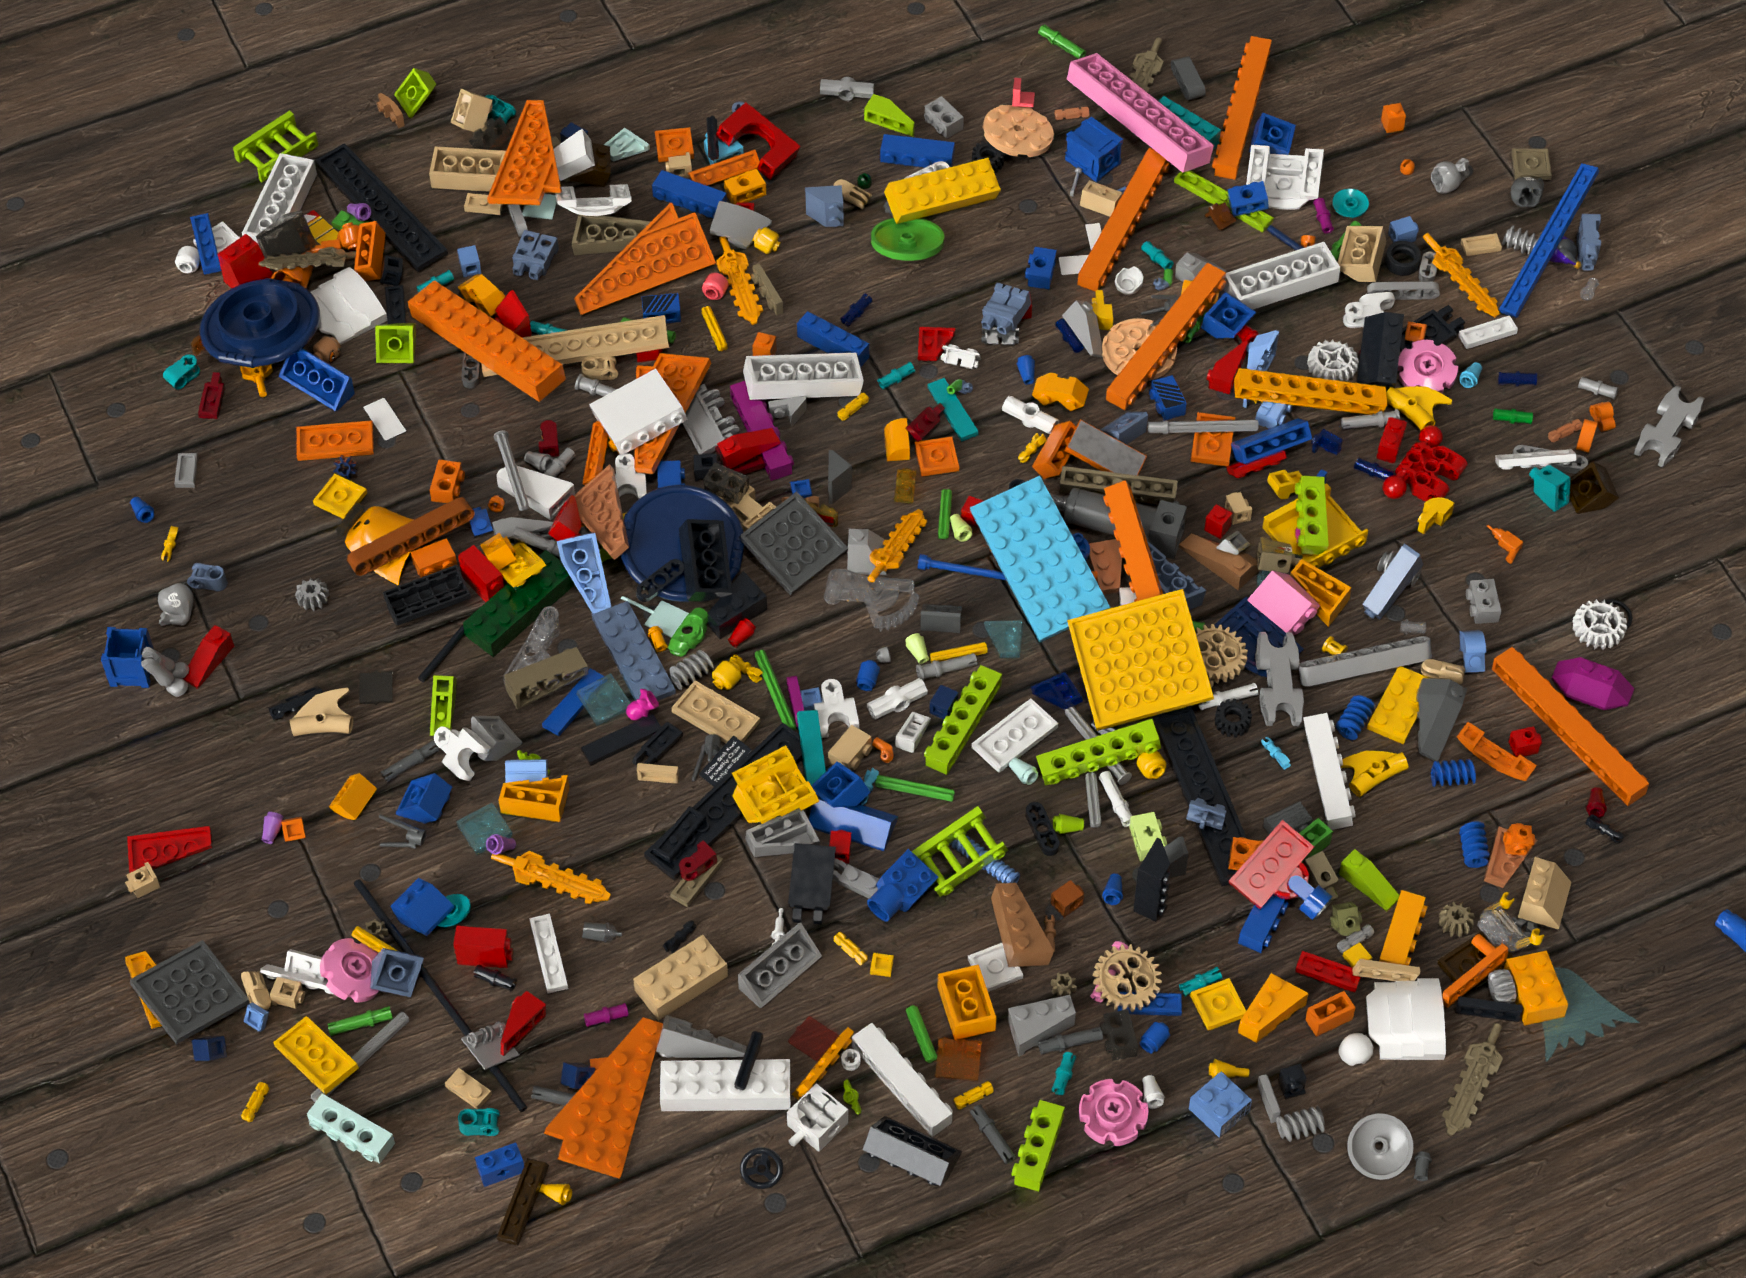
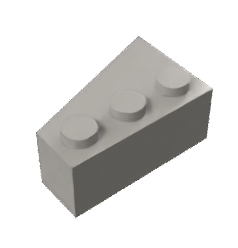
M800 809L748 829L745 840L754 857L794 853L795 843L819 845L820 843L804 810L801 811Z
M1070 995L1008 1008V1023L1019 1057L1030 1048L1037 1047L1038 1041H1043L1050 1037L1053 1038L1075 1025L1076 1012Z

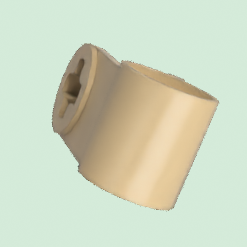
M614 356L587 357L583 359L581 364L582 374L592 380H614L618 377V371L615 368L616 358Z

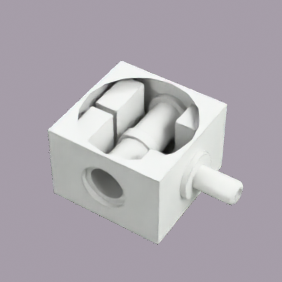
M817 1083L787 1111V1126L796 1132L789 1139V1144L796 1146L804 1139L818 1152L848 1124V1109Z

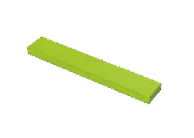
M1190 170L1186 172L1181 171L1174 178V183L1213 205L1216 203L1221 205L1225 202L1231 211L1228 191ZM1263 211L1235 216L1262 233L1274 220V217Z

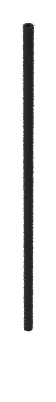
M361 879L354 882L355 887L380 921H384L385 928L388 929V932L404 953L416 955ZM422 964L419 974L465 1036L469 1035L472 1030ZM497 1065L490 1067L489 1070L520 1112H524L528 1108L499 1067Z

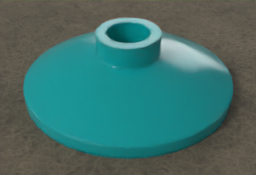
M1343 189L1334 195L1332 205L1340 215L1353 218L1363 215L1368 210L1369 200L1359 190Z
M452 894L446 896L455 908L437 926L450 927L456 925L468 915L471 903L465 895Z

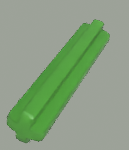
M943 489L941 493L938 527L939 539H947L949 537L952 491L950 489Z
M912 1005L906 1009V1014L925 1061L932 1063L937 1060L936 1052L918 1007Z

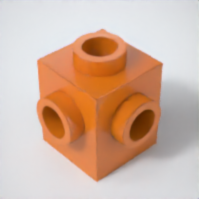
M1522 823L1511 824L1503 836L1506 854L1526 855L1535 844L1532 826Z

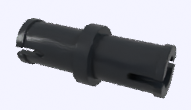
M479 964L474 970L475 978L485 980L494 987L497 985L512 992L517 985L516 978L501 974V971L497 969L491 970Z

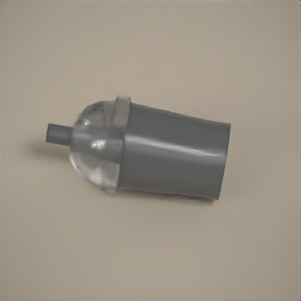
M584 921L582 938L607 943L613 941L616 936H622V932H617L616 927L610 924V922Z

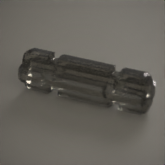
M355 503L352 507L353 510L348 512L342 520V524H339L336 528L337 534L344 537L348 533V529H351L358 520V515L361 516L364 512L363 505Z

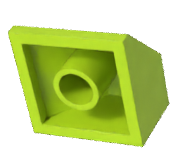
M413 68L394 95L407 115L412 118L432 92L436 83L428 72Z
M416 323L375 325L376 363H414Z

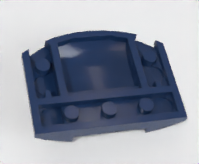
M1246 596L1214 626L1218 629L1219 625H1222V630L1229 627V633L1236 631L1235 637H1242L1241 643H1246L1245 649L1248 650L1245 668L1255 674L1267 677L1266 670H1259L1256 667L1257 637L1260 632H1266L1269 643L1276 648L1283 647L1286 632L1254 607ZM1296 642L1300 654L1304 648Z

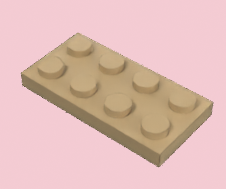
M696 680L671 708L672 713L710 735L719 736L725 744L732 736L737 737L744 743L760 723V717Z

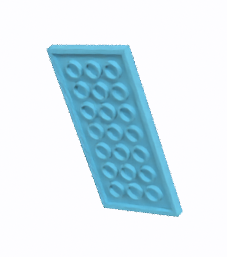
M1040 476L970 507V512L1039 643L1068 630L1067 620L1110 609L1103 592Z

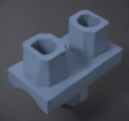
M1197 798L1195 801L1191 800L1187 820L1200 823V829H1204L1205 825L1222 830L1227 812L1225 806L1220 804L1214 805V807L1206 805L1207 802L1200 798Z

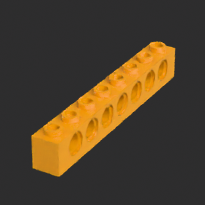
M1242 368L1238 369L1234 379L1235 398L1368 415L1376 414L1378 411L1384 412L1387 406L1386 387Z

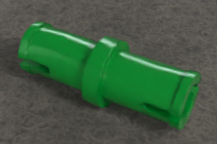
M1494 408L1493 420L1509 421L1511 424L1515 422L1532 424L1533 412Z

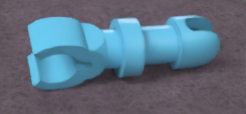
M1265 737L1267 742L1263 739L1261 740L1264 748L1270 751V756L1276 758L1284 770L1291 766L1289 758L1281 753L1282 750L1276 747L1269 737Z
M873 767L871 771H866L864 783L870 792L873 789L872 784L879 774V771ZM866 796L861 801V805L866 804L869 796Z

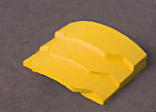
M786 745L732 773L737 783L733 798L748 823L760 822L763 824L779 815L782 817L796 809L802 811L819 802L814 789L809 781L806 782Z

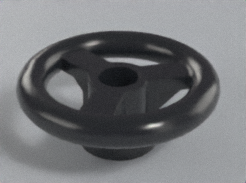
M758 1147L748 1151L740 1163V1173L743 1180L751 1187L757 1189H767L774 1186L781 1179L784 1169L780 1156L775 1151L765 1147ZM762 1154L754 1159L753 1167L746 1168L751 1157ZM768 1155L776 1162L777 1172L775 1175L770 1171L771 1161ZM759 1165H764L765 1168H764V1169H760L758 1166H759ZM756 1173L764 1175L769 1181L756 1182L749 1175Z

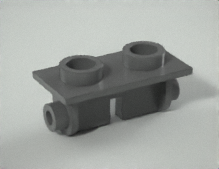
M995 325L990 330L982 328V334L985 335H982L981 342L986 345H998V338H1002V345L1015 346V344H1019V336H1015L1019 335V329H1015V331L1010 330L1004 335L997 331V326Z

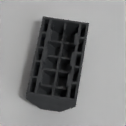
M457 565L383 592L388 610L397 626L471 598V594Z

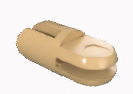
M843 179L837 180L833 185H842L843 200L862 210L872 197L871 193Z
M1427 659L1422 663L1421 673L1432 679H1451L1461 685L1465 668L1444 661Z
M260 971L241 973V979L249 1002H253L267 1011L271 1006V998L263 975Z

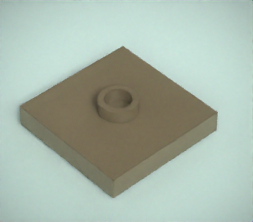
M1512 149L1511 155L1515 180L1519 177L1551 180L1552 174L1548 149Z

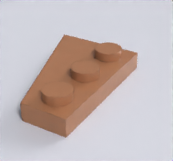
M1499 826L1496 830L1484 881L1503 888L1528 853L1526 855L1506 854L1503 836L1504 832H1507L1508 829Z

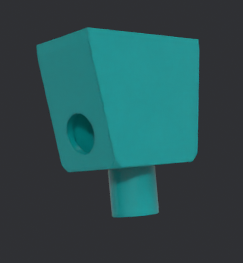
M1547 465L1541 470L1535 467L1530 471L1529 476L1534 479V493L1552 511L1556 512L1569 503L1570 477L1551 465Z

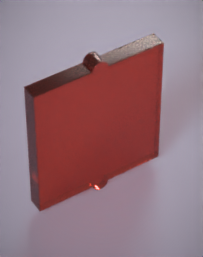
M808 1016L800 1026L796 1027V1031L789 1038L788 1043L818 1062L839 1035Z

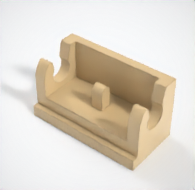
M1089 180L1082 190L1080 206L1110 217L1123 192Z

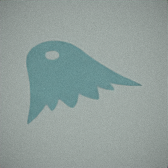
M1554 967L1558 980L1563 983L1562 990L1568 1002L1565 1017L1542 1022L1545 1036L1546 1062L1553 1055L1558 1042L1561 1043L1564 1049L1567 1047L1569 1036L1580 1046H1583L1586 1036L1585 1030L1595 1036L1604 1037L1601 1023L1610 1027H1616L1612 1019L1622 1022L1639 1023V1021L1608 1002L1573 971Z

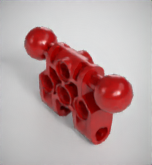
M1425 426L1419 433L1420 442L1415 443L1407 452L1395 470L1396 475L1389 476L1383 482V492L1390 499H1400L1406 493V483L1410 484L1412 495L1425 502L1432 498H1445L1450 488L1444 481L1437 478V475L1457 480L1468 463L1465 458L1445 446H1439L1442 443L1443 434L1437 426Z

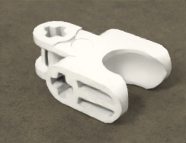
M1393 293L1366 294L1359 299V302L1347 304L1345 307L1346 314L1343 317L1344 325L1349 328L1364 327L1365 317L1383 313L1382 310L1392 308L1395 302Z
M628 453L622 456L618 455L615 460V478L619 498L624 494L630 493L639 500L647 494L645 473H636L634 457Z
M835 679L825 680L821 687L822 702L814 703V710H818L821 738L829 737L828 727L835 721L844 722L848 728L853 725L859 729L854 697L844 699L840 682Z
M440 727L434 734L436 745L446 753L442 763L458 778L471 781L474 776V771L469 766L471 754L476 752L487 755L491 747L475 732L465 727L461 731Z

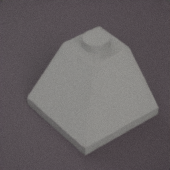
M1187 252L1176 263L1175 278L1181 282H1184V280L1193 281L1206 263L1224 272L1226 270L1197 253Z
M849 529L847 574L870 575L876 566L870 561L869 555L875 548H883L885 546L883 545L885 539L869 529ZM882 571L880 575H886V571Z
M473 716L471 718L472 731L491 747L487 755L478 753L480 759L484 761H497L522 744V741L499 716Z

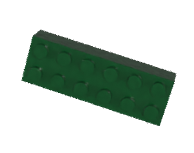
M547 550L539 555L546 564L540 573L530 576L523 585L513 588L507 583L463 622L465 636L492 657L496 656L575 585L562 562Z

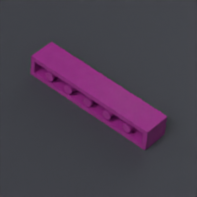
M745 381L730 385V397L746 431L752 432L773 428L780 440L779 429L774 427L773 417L771 413L766 411L765 400H750ZM781 440V444L760 454L765 463V470L770 481L792 474L794 461L792 456L787 454L785 442Z

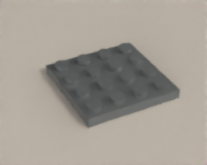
M795 492L739 536L741 542L789 595H792L848 550V547L798 492Z
M203 940L130 979V985L175 1044L182 1042L249 1004L248 997Z

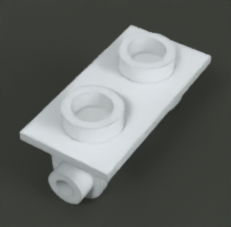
M949 344V346L943 345L946 354L942 353L941 360L944 363L957 366L958 360L961 359V367L978 368L979 361H976V359L981 360L980 354L977 353L978 351L969 348L962 350L952 344Z

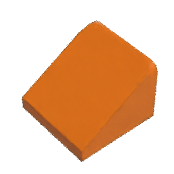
M1408 322L1405 340L1413 342L1424 340L1427 324Z

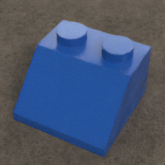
M1262 113L1255 124L1249 152L1251 153V145L1270 146V154L1288 155L1296 125Z
M1225 292L1204 315L1201 329L1215 338H1234L1256 312Z
M838 761L811 785L817 797L833 808L857 806L871 793L860 776Z
M435 773L411 780L395 814L421 823L436 821L442 814L441 810L444 804L450 798L449 793L452 786Z
M420 878L412 883L390 906L400 923L425 936L455 908L439 890Z

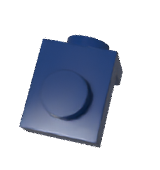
M481 507L473 508L475 515L469 522L474 537L492 532L493 529L487 509L481 510Z

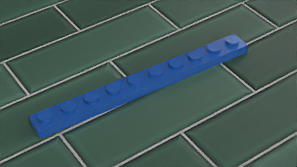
M1581 163L1499 308L1501 314L1510 315L1515 318L1519 316L1599 173L1598 167Z

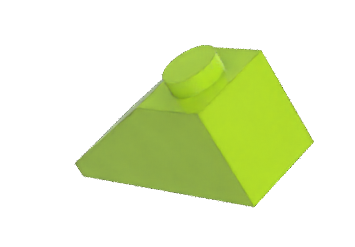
M875 94L871 96L864 108L865 121L912 137L914 136V121L890 99Z
M433 675L430 736H434L436 730L440 727L452 729L457 678L454 676Z
M1356 849L1341 862L1339 875L1385 911H1388L1398 901L1400 895L1374 864Z

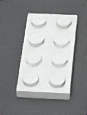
M1030 698L972 743V749L1000 773L1009 766L1013 758L1021 757L1056 730L1058 723Z

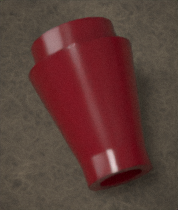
M1594 787L1590 791L1586 807L1589 816L1594 814L1600 818L1607 811L1603 790L1599 787Z

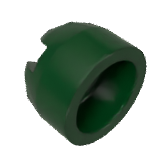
M863 173L858 176V187L861 189L871 187L872 179L869 174Z

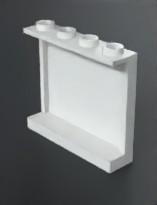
M656 369L589 404L597 421H600L617 447L620 456L688 420L683 407Z

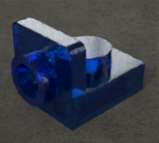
M1323 429L1319 434H1315L1311 441V444H1313L1312 452L1316 453L1322 447L1327 452L1338 455L1342 448L1343 439Z

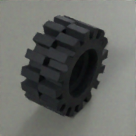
M981 141V145L977 143L976 147L974 146L972 162L984 159L982 158L983 156L989 155L994 157L989 159L993 171L996 173L998 169H1002V166H1004L1003 152L993 147L988 141L987 143Z
M1227 699L1226 703L1222 701L1220 706L1218 705L1215 714V725H1217L1218 731L1221 730V734L1224 735L1226 732L1227 737L1234 734V738L1238 736V733L1240 736H1243L1244 732L1247 733L1251 726V708H1248L1247 703L1243 705L1242 700L1238 703L1236 699H1233L1232 702H1230V699ZM1236 714L1241 717V720L1231 722L1226 719V716Z

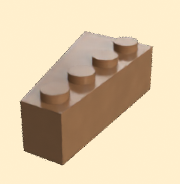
M1017 883L996 884L991 900L1008 967L1049 965L1054 950Z

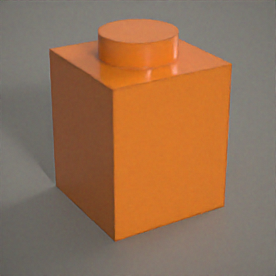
M1401 103L1383 106L1381 122L1386 133L1404 130L1406 114Z
M758 332L752 346L753 356L775 355L777 351L776 336Z

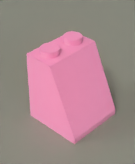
M1273 570L1248 599L1254 607L1283 631L1292 632L1293 635L1300 633L1304 629V624L1316 615L1317 609L1320 607L1290 575Z

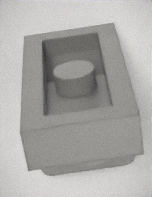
M806 396L768 401L769 413H771L773 418L789 416L791 427H793L806 411Z

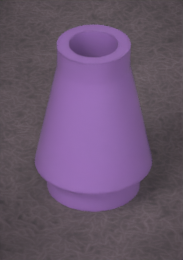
M350 203L347 206V212L359 221H365L371 216V209L366 203Z
M268 812L267 816H264L263 836L261 839L263 842L273 844L282 827L281 820H283V816L281 814Z
M498 834L491 835L486 841L487 850L494 855L513 850L516 846L513 838Z

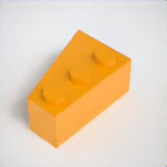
M1303 559L1291 571L1290 576L1320 605L1316 614L1329 627L1350 600L1351 587Z

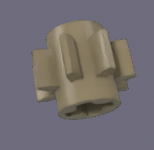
M374 919L369 923L366 922V929L364 930L385 942L384 936L389 935L388 929L385 928L384 921L380 923Z
M1068 972L1066 974L1057 973V979L1051 980V986H1053L1052 994H1057L1059 997L1071 996V992H1076L1077 990L1075 985L1076 978H1071Z

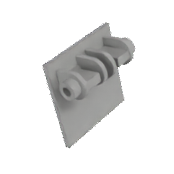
M496 1022L492 1026H486L477 1032H471L469 1035L461 1038L484 1070L519 1056L514 1047L506 1055L500 1054L501 1039L506 1027L503 1022Z

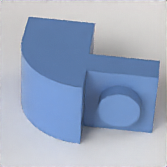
M1480 630L1459 631L1460 651L1463 652L1465 673L1485 672L1486 643L1483 632Z

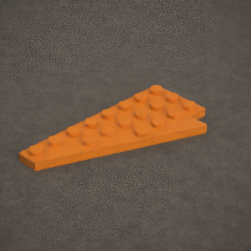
M544 100L526 101L487 197L489 204L541 205L545 193L562 192Z
M669 203L574 298L580 315L715 265L716 261L696 213L678 218L673 204Z
M660 353L653 367L637 365L636 379L656 369L686 413L711 365V360L705 357ZM679 425L635 448L634 468L637 473H655Z
M643 1017L545 1128L544 1134L563 1140L558 1160L620 1179L663 1023Z

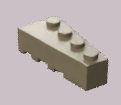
M577 647L566 649L562 653L505 674L506 691L518 710L588 675V665Z

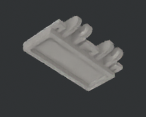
M705 384L699 386L685 413L688 420L683 422L699 455L713 453L715 446H718L717 443L737 434L740 430L737 425H733L735 419L732 416L723 419L718 408L723 406L725 401L723 398L718 397L720 396L719 390L713 389L708 391Z

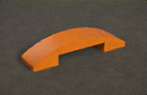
M1469 722L1466 723L1457 735V738L1471 753L1501 773L1527 781L1536 768V764L1521 755L1518 757L1513 756L1483 737L1484 731Z

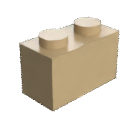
M851 725L828 752V763L833 766L838 761L851 771L856 770L861 759L872 750L871 736Z

